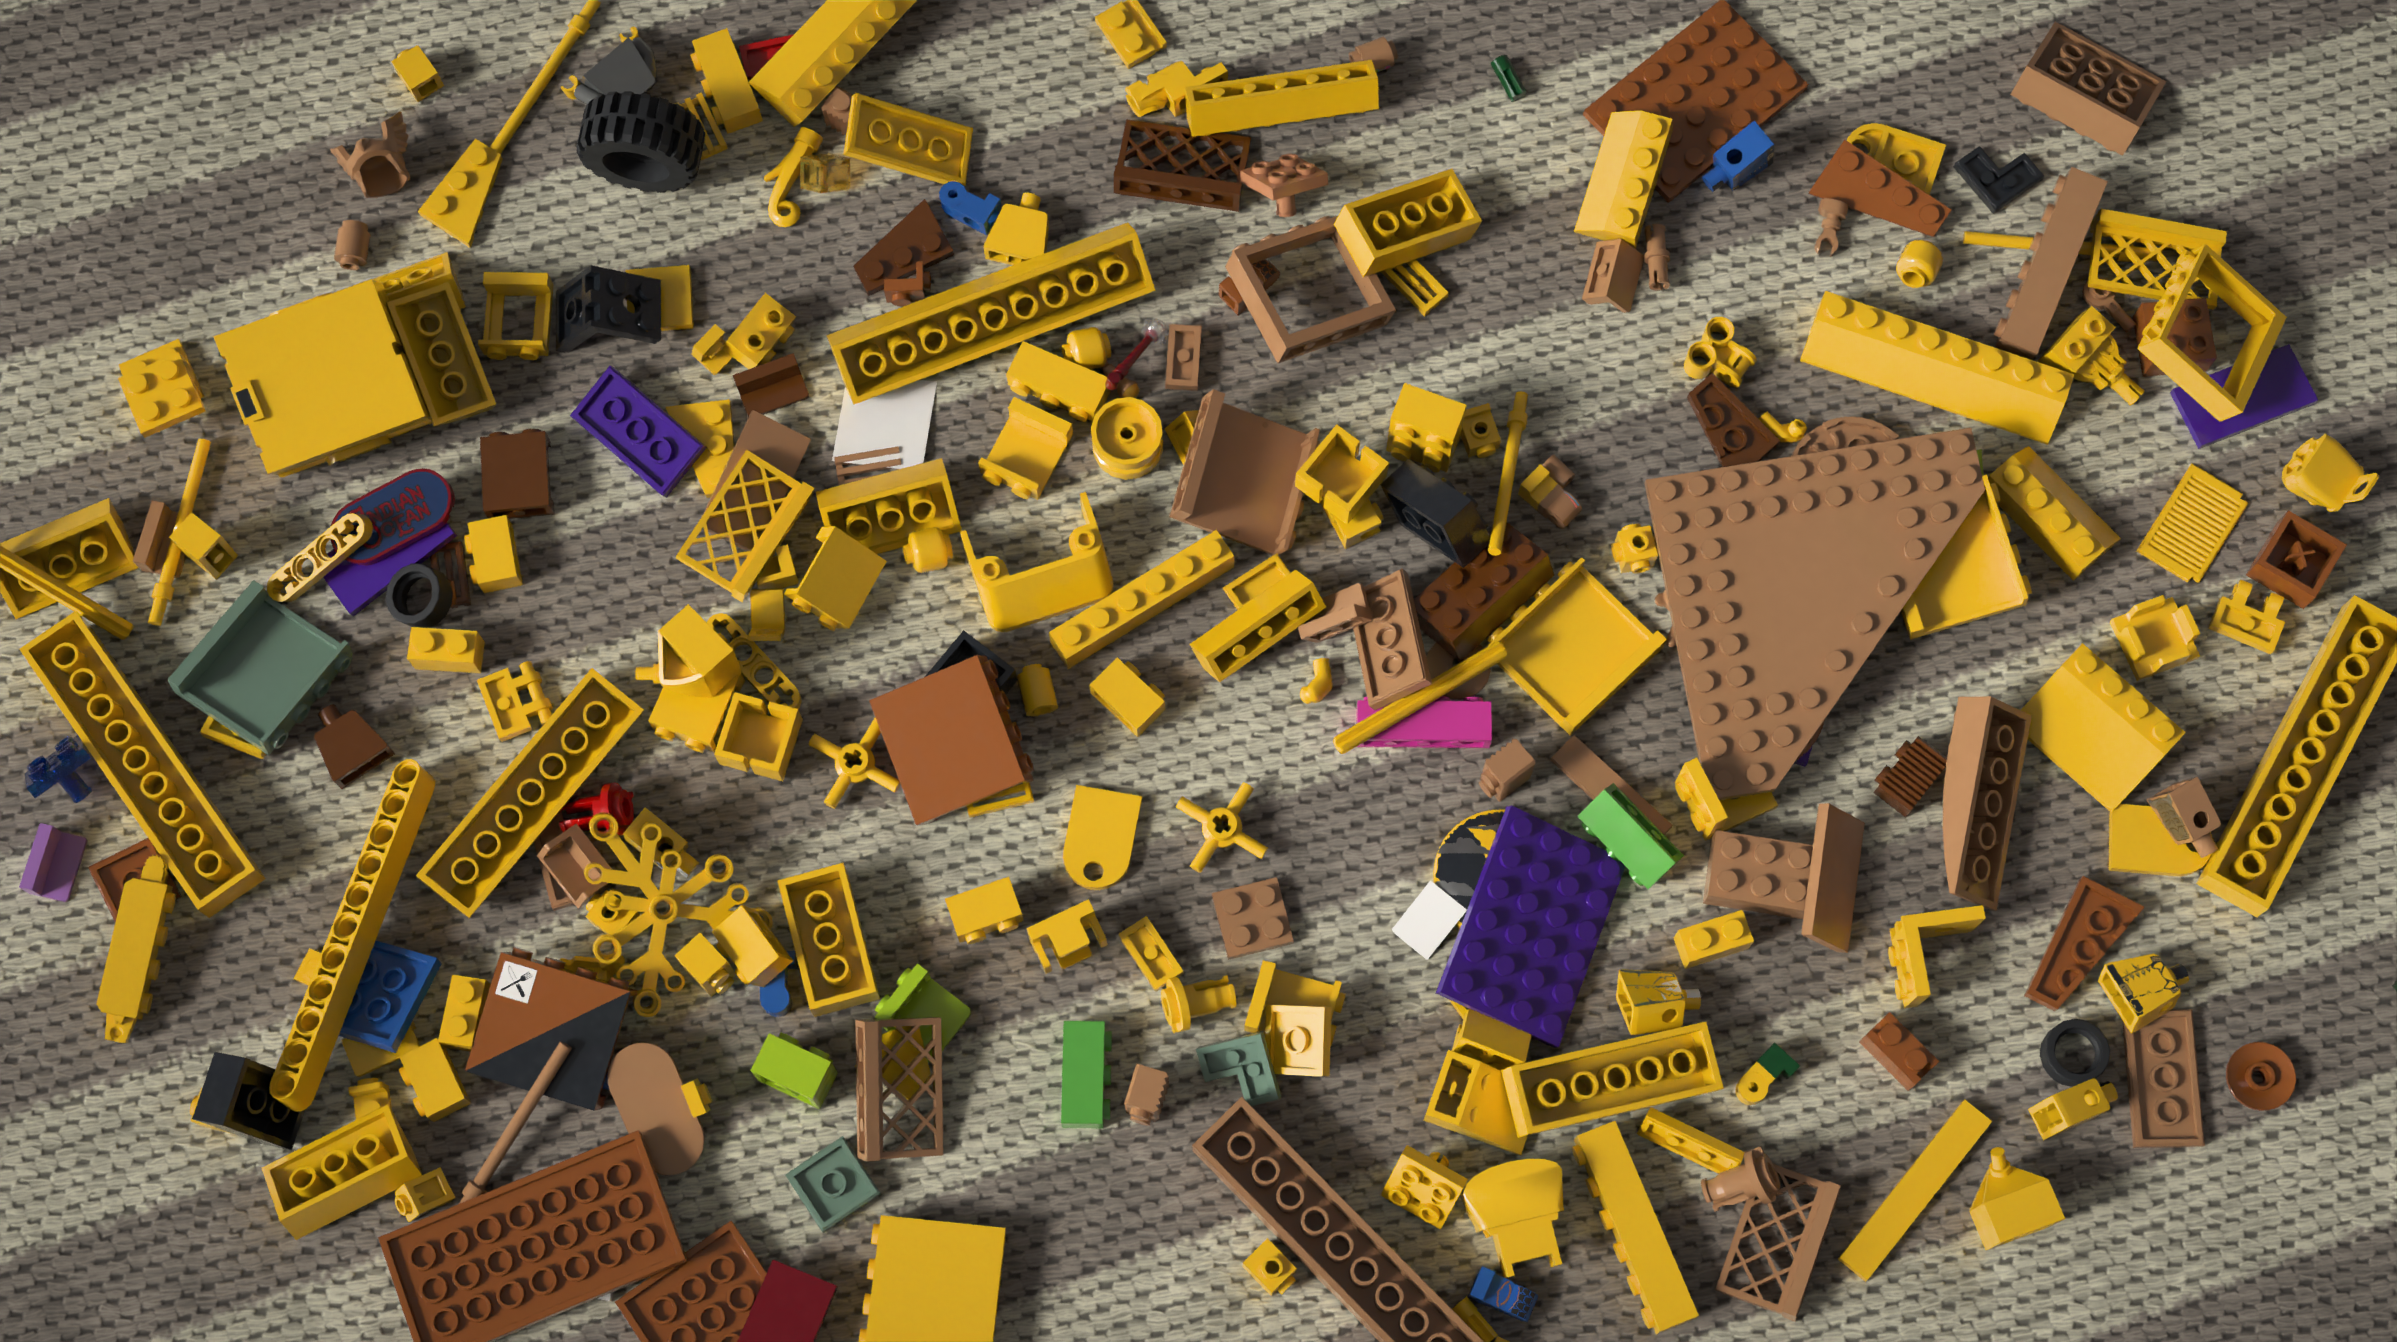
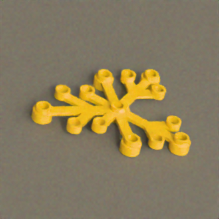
M601 812L594 815L590 820V832L597 840L607 842L627 871L603 868L601 864L592 862L584 869L586 880L591 884L606 882L640 887L647 898L623 895L621 891L616 889L608 891L604 896V903L609 910L619 911L625 909L644 913L614 935L605 934L599 936L593 944V952L600 962L606 964L613 963L621 955V946L653 924L648 951L631 964H622L616 970V978H620V974L624 969L632 970V977L626 980L630 982L629 985L633 984L637 976L644 972L642 989L633 997V1007L640 1016L652 1017L661 1008V999L656 992L659 973L663 977L665 987L671 992H678L685 985L683 975L679 971L674 970L662 954L667 924L673 922L677 917L707 921L714 930L734 912L729 909L747 901L749 893L743 884L734 883L729 886L726 895L709 907L682 903L711 881H727L732 876L734 867L732 861L726 855L714 854L707 859L705 869L673 891L676 871L682 862L680 854L673 849L665 850L660 856V863L663 868L658 890L651 880L656 845L662 836L661 828L654 822H647L641 827L640 835L643 842L638 863L617 834L618 824L616 819L609 813ZM600 820H607L609 822V828L604 832L597 830V823ZM649 827L657 829V835L652 839L645 837V831ZM669 854H674L677 857L676 863L672 866L665 864V857ZM717 861H722L724 869L719 873L713 872V864ZM597 867L601 870L599 878L591 879L588 876L591 868ZM741 888L744 891L743 897L738 900L733 899V890ZM619 895L621 897L620 904L617 906L609 905L608 900L610 896ZM662 901L669 904L668 910L664 913L657 912V904ZM752 908L763 917L764 922L771 930L773 924L771 915L763 908ZM604 942H610L613 945V949L609 953H602L600 951L601 945ZM671 976H679L680 983L677 986L672 987L668 985V980ZM644 996L652 997V1003L648 1007L640 1005V1000Z

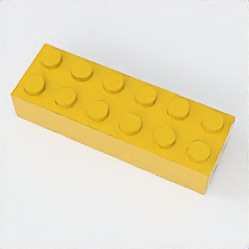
M1707 1022L1513 1065L1501 1070L1518 1138L1724 1089Z

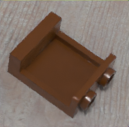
M532 428L525 429L519 434L493 432L488 437H480L483 511L487 518L507 515L509 519L555 515L554 501L551 498L548 448L551 447V441L545 431Z

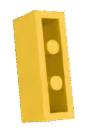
M726 28L692 40L695 53L690 54L696 72L703 71L706 78L700 82L706 98L713 97L716 106L712 107L711 110L717 126L724 124L726 132L729 134L762 122L760 109L728 29Z
M1022 341L1006 373L1008 385L1011 386L1010 389L1016 394L1027 397L1028 394L1039 398V401L1046 407L1051 409L1063 408L1069 411L1070 416L1082 422H1086L1087 419L1093 421L1095 414L1105 404L1111 392L1105 386L1106 376Z

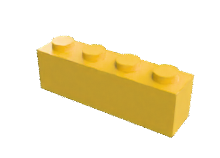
M1295 569L1189 645L1203 669L1218 682H1221L1326 608V605L1314 583Z

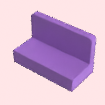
M40 823L19 888L32 895L67 902L70 898L88 840L82 836L61 832L54 826Z

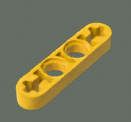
M352 513L343 516L269 578L267 583L269 596L277 602H292L299 598L368 541L373 532L371 520L363 514ZM352 523H359V526L356 529L358 535L349 534L351 531L354 530V525ZM331 539H334L338 545L337 553L333 557L327 555L325 548L327 542ZM306 559H310L314 565L313 573L309 577H306L302 572V564ZM282 581L290 582L285 587L287 593H281L280 591L284 587Z
M719 613L711 616L707 623L715 632L714 626L719 623L722 626L728 624L726 629L733 640L728 643L721 633H718V635L734 651L740 645L751 647V656L744 661L738 660V663L742 670V675L768 703L770 701L779 704L781 699L774 691L779 684V688L784 694L790 695L793 693L791 696L793 703L788 707L799 709L802 700L797 687L754 641H748V635L727 614ZM762 668H769L774 673L773 679L767 684H760L755 679L756 673Z

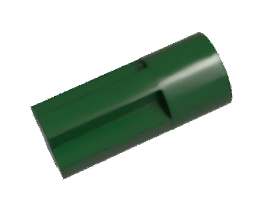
M1501 55L1491 62V66L1511 102L1525 97L1526 90L1508 56Z

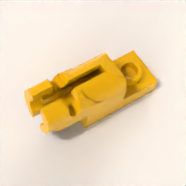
M1178 61L1154 74H1149L1147 76L1148 84L1138 80L1125 88L1127 92L1125 96L1131 109L1138 117L1160 110L1165 107V104L1172 114L1177 117L1186 112L1185 87L1228 81V70L1220 62L1213 67L1204 68L1198 75L1194 76L1183 61Z

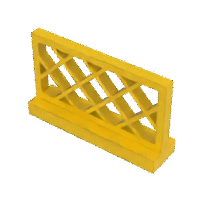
M2101 208L2092 219L2090 225V233H2093L2088 287L2160 300L2165 293V289L2158 281L2168 274L2172 276L2178 266L2177 263L2172 266L2161 252L2166 248H2172L2181 255L2186 250L2191 251L2207 244L2221 257L2222 247L2226 244L2227 231ZM2102 236L2113 238L2120 248L2109 255L2101 245ZM2135 242L2144 243L2151 254L2140 260L2130 246ZM2122 251L2134 264L2125 272L2122 271L2113 259ZM2153 257L2166 270L2156 278L2144 265ZM2105 263L2117 276L2112 281L2098 279V269ZM2138 269L2149 283L2143 287L2136 286L2127 275ZM2196 277L2193 284L2198 282L2200 279ZM2205 285L2209 290L2208 299L2206 298L2208 309L2214 310L2217 307L2218 295ZM2191 288L2186 299L2202 298L2197 297Z
M746 449L676 555V559L732 593V597L743 603L756 583V579L760 577L775 554L776 547L781 545L811 499L814 488L804 481L801 484ZM748 461L760 468L762 479L744 482L742 469ZM766 472L773 477L767 478ZM738 477L740 483L732 485ZM781 481L792 488L785 498L772 500L769 483ZM764 485L768 501L749 504L746 488ZM741 489L745 506L727 509L724 499L726 493ZM721 503L722 510L715 511L718 505ZM781 504V506L775 513L774 505ZM769 507L772 517L769 524L755 526L751 510ZM746 511L750 528L732 531L728 515ZM724 516L727 532L709 536L708 520ZM703 530L705 537L697 538ZM764 531L758 539L756 532ZM752 533L754 541L752 550L737 553L734 536ZM729 538L733 554L714 558L711 541ZM706 542L710 559L696 561L686 554L692 545ZM746 557L745 561L740 566L739 559ZM730 560L735 561L737 573L731 582L718 575L716 563ZM711 564V565H712V570H710L709 568H707V567H705V566Z

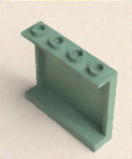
M253 580L167 680L175 694L269 756L275 748L279 749L286 742L289 735L288 732L296 723H301L307 717L310 706L315 700L322 698L328 692L331 681L336 675L346 671L352 662L353 653L349 642L344 640L342 643H339L279 602L273 600L267 595L265 587Z

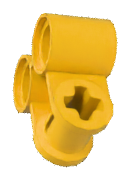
M1714 317L1708 321L1701 338L1702 341H1698L1690 346L1684 361V369L1694 379H1703L1710 373H1713L1725 384L1731 387H1739L1742 383L1741 377L1749 366L1755 365L1757 358L1749 349L1732 341L1734 326L1729 319ZM1719 332L1725 339L1716 340L1710 333ZM1693 357H1703L1707 364L1699 365L1693 360Z

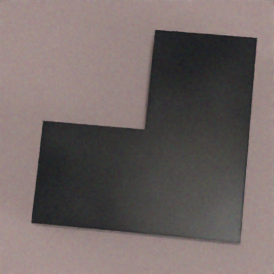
M1980 146L1955 162L1953 166L1993 214L2044 178L2043 173L2025 152L1999 169Z

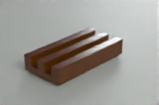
M462 541L447 543L430 557L431 568L440 571L438 553L444 552L446 575L453 591L451 608H458L460 605L470 606L471 599ZM452 550H456L462 596L458 598L453 571Z

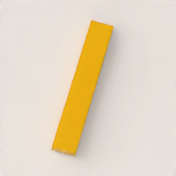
M1964 1099L1840 1255L1838 1260L1866 1282L1992 1121Z

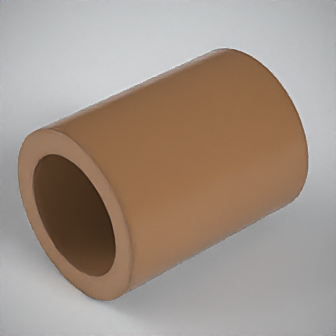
M1555 455L1549 457L1542 465L1550 472L1549 476L1563 489L1576 475Z

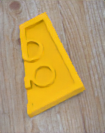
M475 138L418 210L420 216L471 248L478 222L481 221L484 213L483 208L488 194L492 191L503 160L501 154Z
M730 399L667 406L665 408L668 414L707 447L692 467L706 498H710L735 447Z

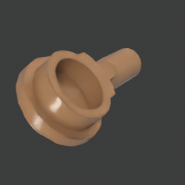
M2098 277V279L2108 280L2104 277ZM2088 281L2085 283L2082 293L2083 298L2089 305L2096 307L2098 310L2105 309L2125 332H2128L2136 325L2132 318L2114 300L2116 292L2088 287Z

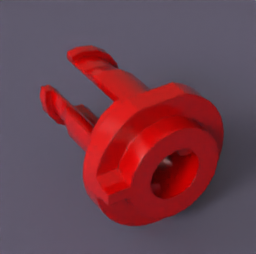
M616 782L603 785L600 795L579 798L570 803L567 802L561 810H566L567 814L593 811V816L601 812L609 813L616 819L618 824L617 834L621 836L633 822V792H627ZM593 816L559 821V826L562 832H565L575 824L582 831H590L589 823ZM600 820L597 823V829L606 828L607 830L609 822L607 820Z

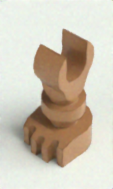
M1829 198L1821 199L1818 211L1820 215L1827 218L1822 220L1821 227L1824 230L1815 243L1817 254L1822 242H1829L1831 244L1830 257L1835 254L1838 248L1836 233L1840 231V221L1845 220L1849 209L1847 203Z

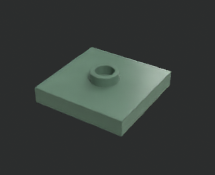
M843 1136L785 1174L823 1233L881 1195Z

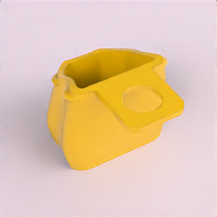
M2324 434L2319 439L2310 438L2293 453L2292 459L2283 468L2281 478L2283 484L2290 492L2307 500L2311 505L2327 507V511L2336 512L2341 509L2344 503L2363 500L2377 482L2379 475L2377 473L2364 475L2363 466L2359 465L2336 439ZM2368 481L2367 486L2360 493L2355 494L2357 489Z

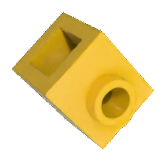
M1268 1238L1243 1262L1242 1266L1271 1296L1276 1291L1283 1295L1296 1282L1293 1275L1296 1273L1297 1268Z

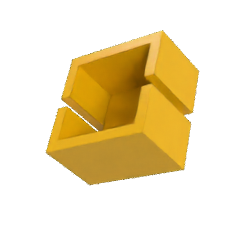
M1336 424L1297 471L1295 487L1318 504L1323 499L1324 508L1348 525L1387 477L1389 462L1366 445L1361 450L1360 461L1356 459L1359 455L1360 441Z
M734 692L714 755L720 765L748 772L751 766L754 774L783 782L803 721L802 716L796 708L769 701L767 709L762 699Z

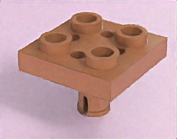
M1284 154L1278 160L1256 162L1252 164V167L1240 170L1241 183L1273 201L1276 200V215H1279V217L1296 215L1295 194L1328 185L1327 172L1316 167L1313 163H1308L1299 158L1296 154Z

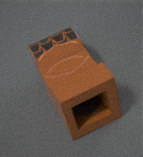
M1268 259L1251 264L1265 291L1280 276V271ZM1228 276L1219 284V297L1239 315L1247 306L1233 280Z

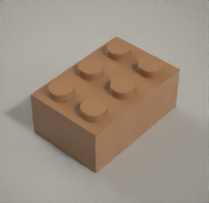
M1716 830L1710 841L1703 904L1803 919L1813 845Z

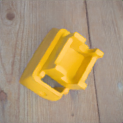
M1546 1159L1510 1161L1486 1169L1475 1175L1465 1184L1464 1192L1461 1194L1463 1205L1475 1227L1476 1233L1483 1231L1485 1238L1493 1237L1504 1278L1515 1276L1512 1264L1547 1256L1550 1268L1562 1264L1552 1222L1558 1220V1213L1564 1211L1562 1168L1557 1162Z

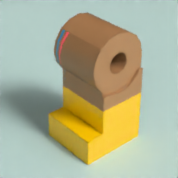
M1540 464L1521 483L1518 495L1558 528L1564 529L1582 511V507L1577 499L1549 476L1550 472Z

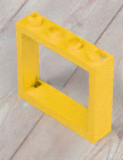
M2204 244L2191 251H2184L2177 259L2178 266L2165 284V293L2162 299L2155 305V313L2150 323L2144 328L2142 332L2143 338L2137 349L2221 422L2243 413L2287 317L2207 244ZM2196 276L2252 326L2223 388L2167 339Z

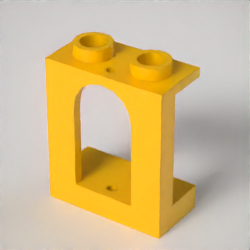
M484 272L483 285L487 291L483 340H478V345L483 354L495 360H503L507 356H519L525 360H537L539 356H548L554 286L549 274ZM505 296H536L532 340H502Z

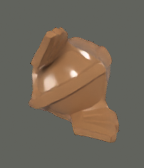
M400 111L381 123L383 138L368 139L363 137L356 142L352 155L347 152L343 145L330 149L331 153L337 158V163L343 167V170L347 172L352 180H356L366 198H378L400 191L407 181L410 180V174L406 169L402 156L406 151L409 135L406 133V124L403 123V115Z

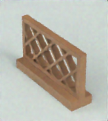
M941 1017L855 1020L857 1158L864 1161H880V1159L942 1156ZM921 1025H932V1039L922 1048L911 1036ZM901 1026H911V1027H910V1029L906 1032ZM882 1027H894L903 1035L891 1050L882 1043ZM907 1040L920 1052L908 1066L895 1055ZM882 1050L886 1053V1055L883 1058ZM923 1057L932 1064L933 1072L924 1083L912 1072L913 1068ZM890 1059L903 1069L891 1085L882 1077V1068ZM907 1075L920 1086L908 1101L895 1089ZM932 1082H933V1091L929 1088V1086L932 1084ZM882 1084L887 1088L884 1092L882 1089ZM924 1091L933 1098V1108L925 1117L912 1106ZM891 1093L904 1104L892 1119L883 1112V1102ZM908 1109L920 1120V1123L909 1135L896 1124ZM883 1119L887 1122V1124L884 1126V1128H883ZM925 1126L933 1132L934 1148L921 1149L913 1141ZM893 1128L904 1140L895 1150L883 1151V1137ZM908 1144H910L914 1148L904 1150L908 1146Z
M1773 1164L1785 1186L1776 1191V1197L1788 1192L1796 1209L1778 1217L1772 1204L1769 1203L1767 1206L1774 1219L1755 1227L1750 1217V1212L1753 1207L1762 1204V1201L1760 1199L1755 1200L1756 1197L1746 1200L1715 1290L1781 1314L1782 1317L1796 1322L1840 1194L1841 1185L1830 1181L1826 1183ZM1786 1178L1796 1182L1789 1185ZM1803 1184L1817 1188L1814 1201L1800 1207L1792 1189ZM1811 1208L1808 1218L1806 1220L1803 1211H1806ZM1799 1214L1805 1226L1803 1233L1788 1239L1780 1222ZM1748 1221L1751 1230L1743 1233ZM1776 1224L1784 1242L1766 1250L1758 1232ZM1755 1235L1763 1252L1744 1260L1738 1248L1740 1241ZM1799 1241V1244H1798V1247H1797V1250H1796V1253H1795V1251H1794V1249H1793V1247H1792L1791 1244H1793V1243ZM1788 1247L1793 1257L1792 1265L1777 1272L1769 1254ZM1737 1254L1740 1262L1735 1265H1732L1735 1255ZM1766 1257L1773 1274L1755 1282L1747 1265ZM1743 1267L1751 1285L1740 1290L1726 1286L1729 1273ZM1788 1273L1784 1285L1780 1277ZM1776 1279L1782 1290L1778 1304L1764 1300L1758 1287ZM1754 1289L1757 1297L1746 1292Z

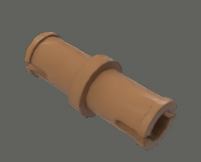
M1652 224L1653 231H1651L1650 225L1644 229L1647 245L1644 261L1648 264L1649 288L1660 291L1662 290L1661 283H1663L1664 289L1670 286L1667 264L1670 261V253L1666 250L1665 226L1662 224Z

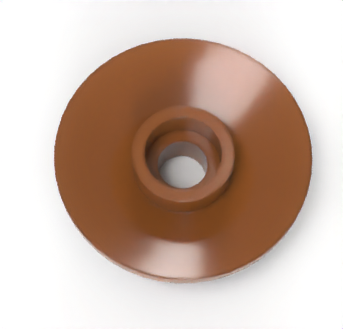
M2253 1042L2240 1047L2232 1054L2226 1068V1080L2231 1093L2241 1104L2254 1110L2268 1111L2280 1107L2291 1097L2296 1085V1073L2291 1060L2281 1049L2269 1043ZM2254 1072L2262 1075V1084H2256L2252 1080Z

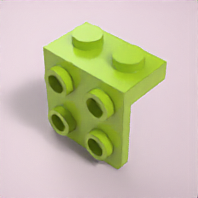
M917 963L913 969L907 968L901 974L896 983L899 987L890 997L887 994L881 999L875 1008L877 1012L875 1019L941 1017L943 1051L968 1020L971 1010L962 1001L930 977L929 972ZM921 1025L919 1027L924 1047L932 1039V1025ZM882 1027L887 1032L896 1029L894 1027Z

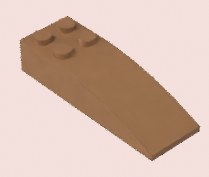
M1991 696L1958 697L1951 740L1948 746L1943 791V842L1949 893L1977 905H1983L1984 908L1997 911L2032 716Z

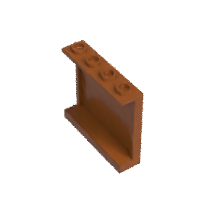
M976 655L869 700L916 825L930 824L937 821V818L1021 783L1034 781L1031 774L1034 772L1033 763L1029 755L1023 753L1019 743L1022 740L1020 729L1015 722H1011L1007 711L1010 709L1009 700L1005 692L999 690L995 680L998 678L996 666L991 659H987V656Z

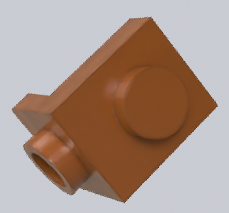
M916 261V278L884 279L886 301L895 306H906L911 304V302L925 299V291H931L930 271L925 272L923 261Z

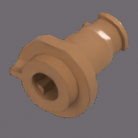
M1762 1146L1744 1153L1745 1164L1723 1171L1715 1178L1701 1180L1705 1200L1707 1203L1713 1201L1714 1212L1719 1211L1722 1206L1735 1205L1757 1196L1764 1204H1769L1776 1200V1191L1780 1190V1181L1771 1159L1764 1153Z

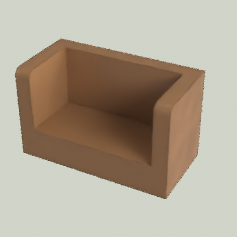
M577 824L545 844L537 855L578 909L589 902L595 894H601L612 885V883L606 882L591 884L586 880L584 869L589 863L597 862L603 868H612ZM597 867L591 868L588 876L591 879H597L601 875V870Z

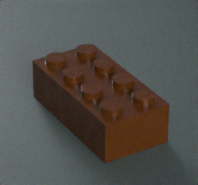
M1507 522L1500 555L1494 556L1489 554L1488 545L1464 568L1454 562L1414 599L1420 629L1460 662L1554 576L1548 554ZM1492 529L1487 532L1489 537H1491Z

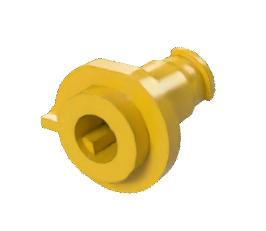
M1228 975L1223 976L1220 980H1206L1185 986L1182 985L1178 977L1167 979L1166 989L1161 990V1001L1166 1020L1171 1025L1173 1034L1190 1030L1192 1018L1216 1013L1226 1007L1236 1008V994L1233 984L1228 985Z

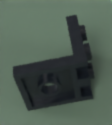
M590 265L556 291V351L569 353L595 333L653 344L661 340V280ZM624 299L633 303L634 313L629 312L624 306Z

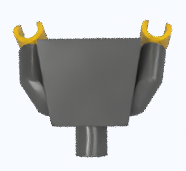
M636 27L630 28L632 37L626 38L622 33L619 34L622 43L583 75L581 79L583 84L575 76L571 75L569 79L574 86L569 89L561 86L565 95L570 99H578L587 105L598 95H607L609 92L614 91L618 93L631 91L634 94H647L646 92L656 83L657 67L653 50L639 37Z

